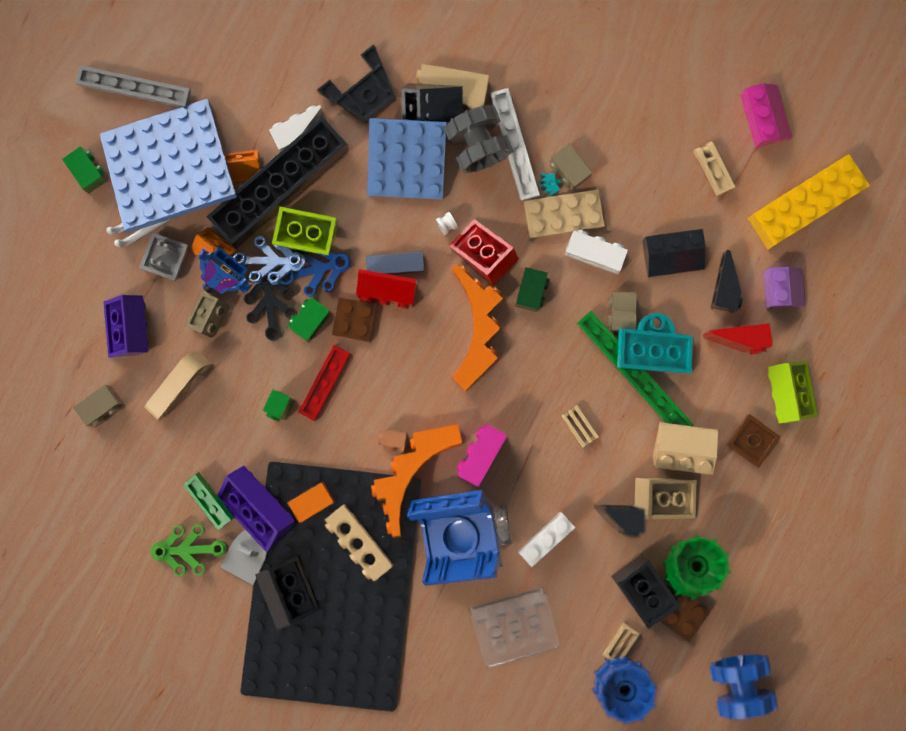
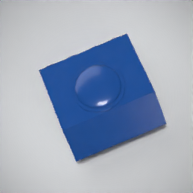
M482 490L411 501L407 516L410 521L419 520L421 524L427 558L422 578L425 586L497 578L498 568L503 567L494 510Z

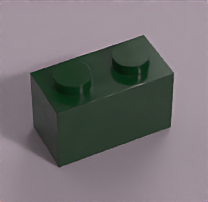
M525 267L515 307L537 312L539 308H543L545 297L542 296L543 290L548 289L550 281L547 278V272Z

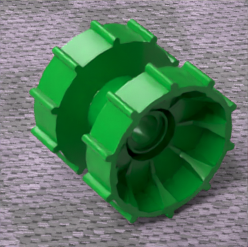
M698 534L693 539L677 543V547L673 545L669 548L670 552L661 564L663 565L665 577L663 582H667L670 588L675 591L674 595L680 594L691 597V600L698 598V595L702 597L707 595V593L713 592L715 589L720 590L723 588V582L727 575L731 573L727 559L729 553H725L716 543L717 539L702 538ZM692 563L698 565V573L692 570Z

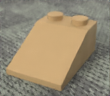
M636 478L635 506L646 509V519L695 518L697 480Z

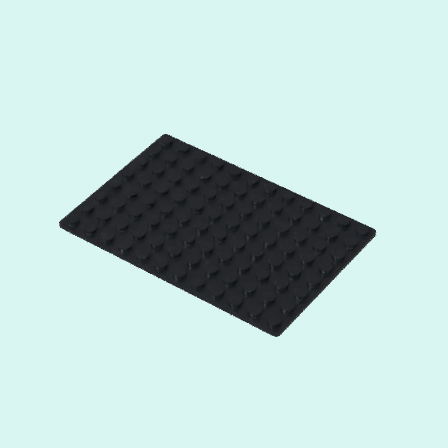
M269 462L265 488L291 514L295 522L289 532L267 552L261 571L298 556L320 611L290 626L277 629L259 583L256 580L253 585L240 690L242 695L389 712L395 710L416 520L410 521L407 514L411 501L419 500L420 478L413 477L405 492L399 521L401 537L393 538L392 534H388L386 523L390 522L388 514L384 515L382 503H386V500L378 501L377 497H373L371 486L375 485L374 480L397 475ZM324 482L335 503L299 523L288 502ZM344 504L393 563V566L375 581L372 578L370 580L366 578L362 572L364 568L360 563H354L350 557L352 553L348 548L344 549L337 541L339 539L335 532L332 534L325 526L327 524L325 519ZM342 523L341 531L348 534L351 531L350 525ZM355 538L353 546L356 549H360L363 547V541ZM366 554L365 561L368 564L375 563V556L373 554Z

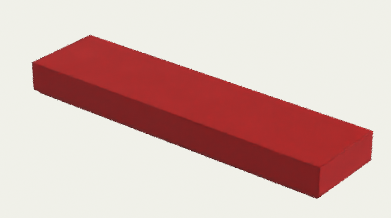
M333 345L298 413L316 422L351 353Z

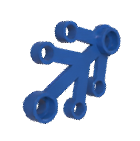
M296 250L295 253H304L305 262L312 265V267L300 271H290L287 274L290 275V280L284 281L283 277L280 282L283 285H290L295 279L315 274L309 285L304 288V293L308 297H313L316 294V287L325 272L333 269L328 280H325L322 284L326 292H331L334 290V283L340 272H345L350 268L351 259L345 253L335 255L330 252L329 256L314 253L317 256H324L330 260V262L322 263L306 254L305 251ZM340 260L345 261L344 266H339L338 263ZM327 283L332 284V287L330 289L325 288V285ZM308 288H313L312 294H307Z

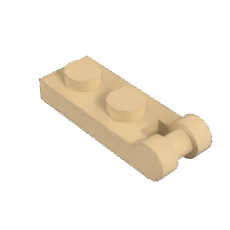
M713 142L706 143L704 147H698L693 150L716 196L735 188ZM707 153L711 155V157L708 159H706L705 154Z

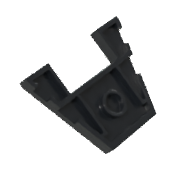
M374 44L360 54L361 58L371 68V71L342 94L330 79L317 89L321 96L366 123L369 122V118H374L396 100Z

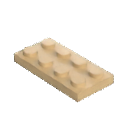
M598 190L523 202L529 239L573 233V231L577 230L586 231L604 228Z

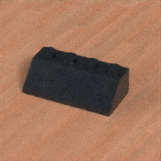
M594 505V509L614 529L618 530V533L624 534L627 537H640V534H645L646 509L633 505Z

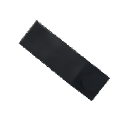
M726 250L722 253L711 308L734 313L741 308L743 298L740 297L741 289L731 251Z

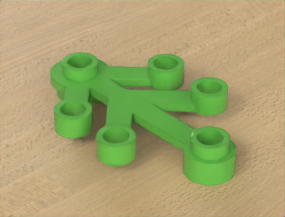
M197 524L192 527V532L178 547H171L178 537L185 534L184 526L178 525L173 528L172 534L164 542H157L152 546L151 556L156 561H165L174 569V574L180 577L185 575L187 568L185 565L179 564L171 556L179 555L193 568L195 575H202L206 571V566L203 563H199L190 554L212 553L215 556H222L227 552L228 546L222 540L215 541L212 545L190 546L198 536L203 535L205 532L204 526ZM197 526L201 528L200 534L195 532ZM178 527L182 529L180 535L176 533ZM216 545L221 546L220 552L215 550ZM159 548L163 550L162 555H159L157 553V550ZM197 566L203 568L201 573L197 572ZM178 567L183 568L182 574L177 572Z

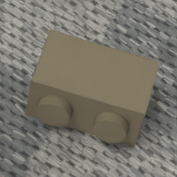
M567 144L550 158L551 169L554 173H559L566 188L570 187L572 191L592 175L591 170L570 144Z
M103 385L73 408L86 426L97 427L104 422L106 416L116 414L123 403L111 386Z

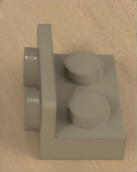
M201 292L185 326L213 338L229 304Z

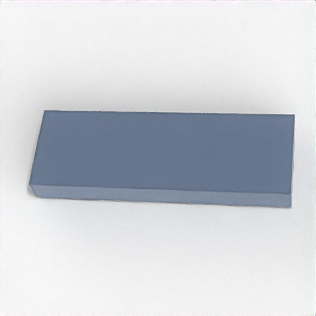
M423 252L366 256L367 270L384 274L424 272Z

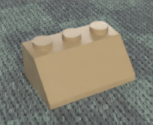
M660 422L653 452L654 466L656 468L713 475L717 460L718 430Z

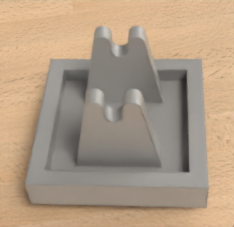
M152 232L139 268L177 282L190 246Z

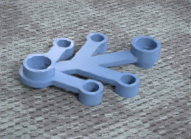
M263 236L256 237L254 244L268 257L246 256L244 253H237L233 256L235 260L242 258L239 263L246 268L248 265H265L261 270L250 273L249 279L253 284H259L262 278L269 274L268 280L271 284L276 285L290 271H300L305 266V258L302 254L292 253L287 247L274 245L276 249L281 250L286 256L278 257L267 245ZM278 265L284 266L278 272H271ZM258 275V278L253 280V277ZM277 276L276 280H271L272 277Z

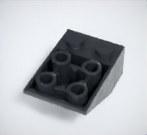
M407 83L401 88L402 120L446 122L447 125L451 119L463 113V86Z

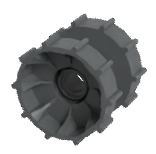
M494 104L481 105L480 107L465 111L451 119L444 126L451 144L466 141L469 147L460 156L456 157L464 174L492 167V165L505 160L506 157L514 152L507 135L491 138L489 130H492L501 122Z

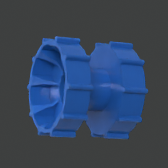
M758 654L739 655L711 662L712 666L709 667L712 682L730 683L731 692L719 696L718 701H716L719 717L723 716L729 720L749 719L766 716V714L777 711L778 704L775 691L765 688L758 689L756 680L770 675L771 669L768 656Z
M625 655L622 658L616 657L613 660L605 658L606 662L600 666L598 671H594L595 680L594 688H592L593 693L597 694V700L601 702V707L606 710L605 714L608 718L613 717L616 720L622 721L624 725H627V722H635L640 719L644 721V717L650 712L652 707L656 708L654 704L655 690L658 689L647 675L649 672L646 668L642 669L643 665L639 661L636 663L626 658ZM622 685L629 686L626 693L619 692Z

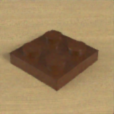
M339 297L332 335L370 342L377 304Z
M747 414L726 446L759 468L781 436L752 415Z
M674 591L672 595L680 607L660 622L690 642L711 609L696 599L691 600V597L680 594L674 595Z

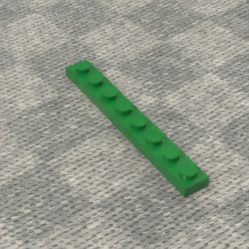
M592 311L576 323L665 423L694 426L645 370L617 368L618 340Z

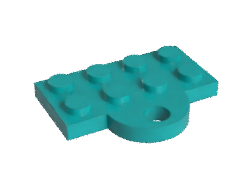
M649 314L641 319L637 330L619 329L617 368L692 374L693 335L676 334L673 322L664 314ZM654 318L659 319V328L653 325Z

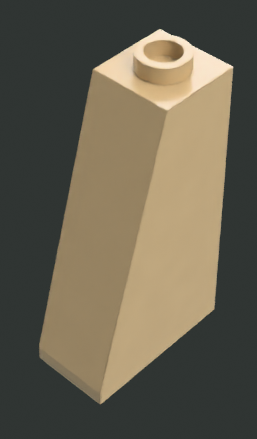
M422 64L421 70H417L416 81L419 84L463 86L464 110L469 111L485 104L489 75Z

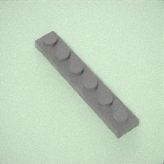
M81 65L79 66L75 82L78 86L176 107H186L191 93L189 88Z

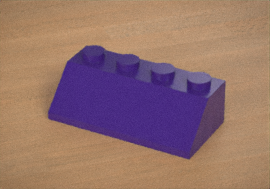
M244 465L226 476L217 496L266 552L270 551L289 532L295 520Z

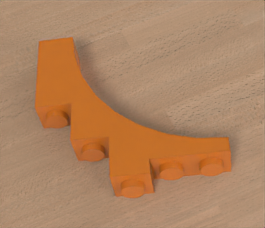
M456 264L451 269V273L461 283L468 296L474 324L469 352L461 367L452 376V380L466 392L498 359L496 357L498 353L490 345L488 347L485 345L500 330L498 326L500 323L493 316L489 317L488 315L502 302L503 298L501 297L502 293L495 286L492 288L489 285L483 290L484 286L476 278L473 280L469 276L470 272L463 265L459 267Z
M458 424L413 433L410 443L412 450H416V452L393 456L394 462H391L392 473H397V476L374 480L375 485L371 486L373 497H377L378 501L386 500V503H382L384 515L388 514L390 522H387L386 526L388 534H392L393 538L401 537L399 522L401 505L413 477L433 457L446 450L462 446Z

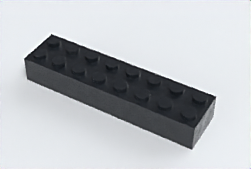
M321 116L235 191L236 198L222 202L206 217L225 239L237 249L277 214L280 207H285L348 152L347 143Z

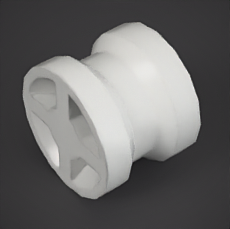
M450 212L445 213V216L435 219L445 236L450 230L458 228Z

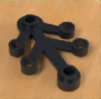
M262 278V281L256 284L250 293L244 296V302L248 305H253L256 302L258 293L264 289V296L253 311L247 314L246 319L251 324L257 323L260 313L266 307L269 327L265 330V336L270 341H277L281 337V330L276 325L274 305L283 311L287 318H292L296 314V310L272 294L271 286L281 292L282 297L286 300L292 299L294 292L280 283L273 285L269 280L264 281ZM286 291H291L289 297H285L284 293ZM249 296H253L252 302H247ZM289 309L293 310V314L291 316L287 315V311ZM251 315L256 316L254 321H250L249 317ZM277 331V336L271 337V332Z

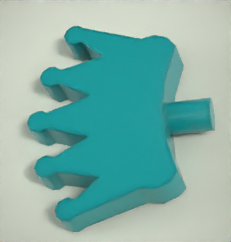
M542 173L540 176L545 178L540 179V183L544 182L545 184L541 185L540 188H547L543 193H550L547 197H551L559 192L560 188L557 184L561 183V180H555L554 173Z

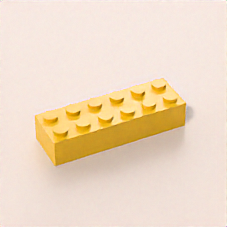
M848 154L753 213L747 219L769 250L870 185Z

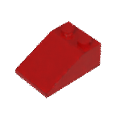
M475 219L449 245L461 259L493 286L519 260L514 247Z
M770 323L717 329L703 334L704 339L741 352H750V355L762 354L767 352V348L773 347Z

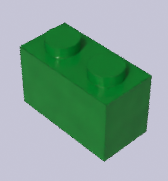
M80 146L63 157L62 160L81 188L89 194L107 182L104 177L106 173L100 165L95 164L93 160L96 158L92 152Z
M312 297L302 303L300 306L302 310L298 315L294 314L288 327L308 343L331 314L329 309Z
M272 389L262 411L267 412L266 417L275 421H280V419L286 420L296 399Z

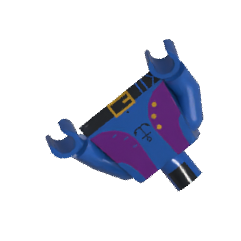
M217 247L214 253H209L205 250L206 248L202 249L198 258L200 259V269L203 272L200 277L205 282L203 289L206 292L212 293L215 289L222 294L226 291L241 290L246 293L252 287V284L247 283L246 278H243L248 269L220 247Z

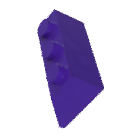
M121 295L104 301L108 358L148 353L149 341L147 339V322L145 320L146 305L143 295Z

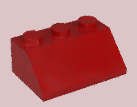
M363 269L358 270L356 295L360 297V301L371 303V300L379 301L380 305L390 306V303L397 304V307L401 309H409V307L414 306L417 291L416 279Z

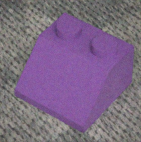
M775 267L763 271L766 309L805 307L802 269Z

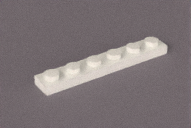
M506 88L490 93V98L501 120L498 123L501 135H507L514 151L508 156L520 200L525 201L539 197L540 194L509 89Z

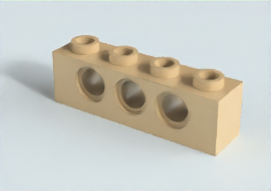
M345 504L325 519L327 529L332 534L334 532L337 534L339 544L344 549L348 548L352 553L350 555L351 559L355 564L360 563L364 568L362 572L368 580L371 578L373 581L377 580L393 566V563ZM342 523L350 525L351 531L348 534L341 531ZM355 538L363 541L362 548L356 549L353 546ZM373 554L375 556V563L368 564L365 561V555Z

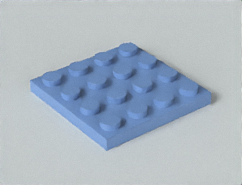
M369 118L367 196L443 200L446 143L444 126H446V122Z

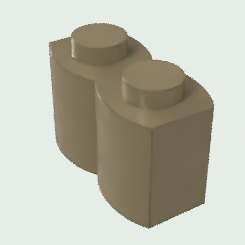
M613 292L611 297H608L607 302L608 308H611V316L607 318V326L611 327V332H619V329L636 330V293Z

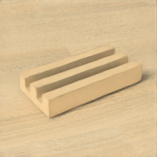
M577 405L561 415L582 448L599 437ZM574 411H576L578 416L581 418V420L591 433L592 437H589L587 432L584 430V428L574 415ZM568 415H570V417L573 419V421L575 422L583 436L586 438L585 442H583L575 428L568 420Z
M623 622L602 655L608 660H613L629 635L633 633V637L620 655V658L623 655L626 656L640 636V633ZM627 629V632L615 648L612 655H608L614 647V645L616 644V642L618 641V639L620 638V636L622 635V633L624 632V630Z

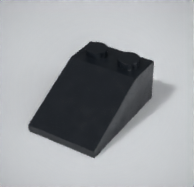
M643 554L611 576L648 629L680 607L652 564Z

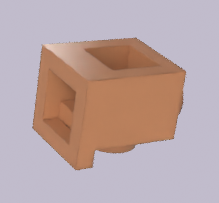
M383 430V434L379 433L378 445H383L385 450L396 451L397 448H400V452L404 453L407 433Z

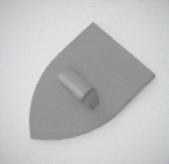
M245 529L232 542L220 568L254 585L257 580L255 574L261 571L267 552Z

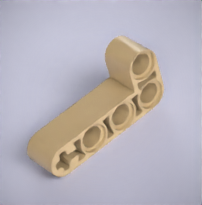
M199 351L185 355L149 399L144 408L160 421L169 413L194 380L210 369L212 363Z

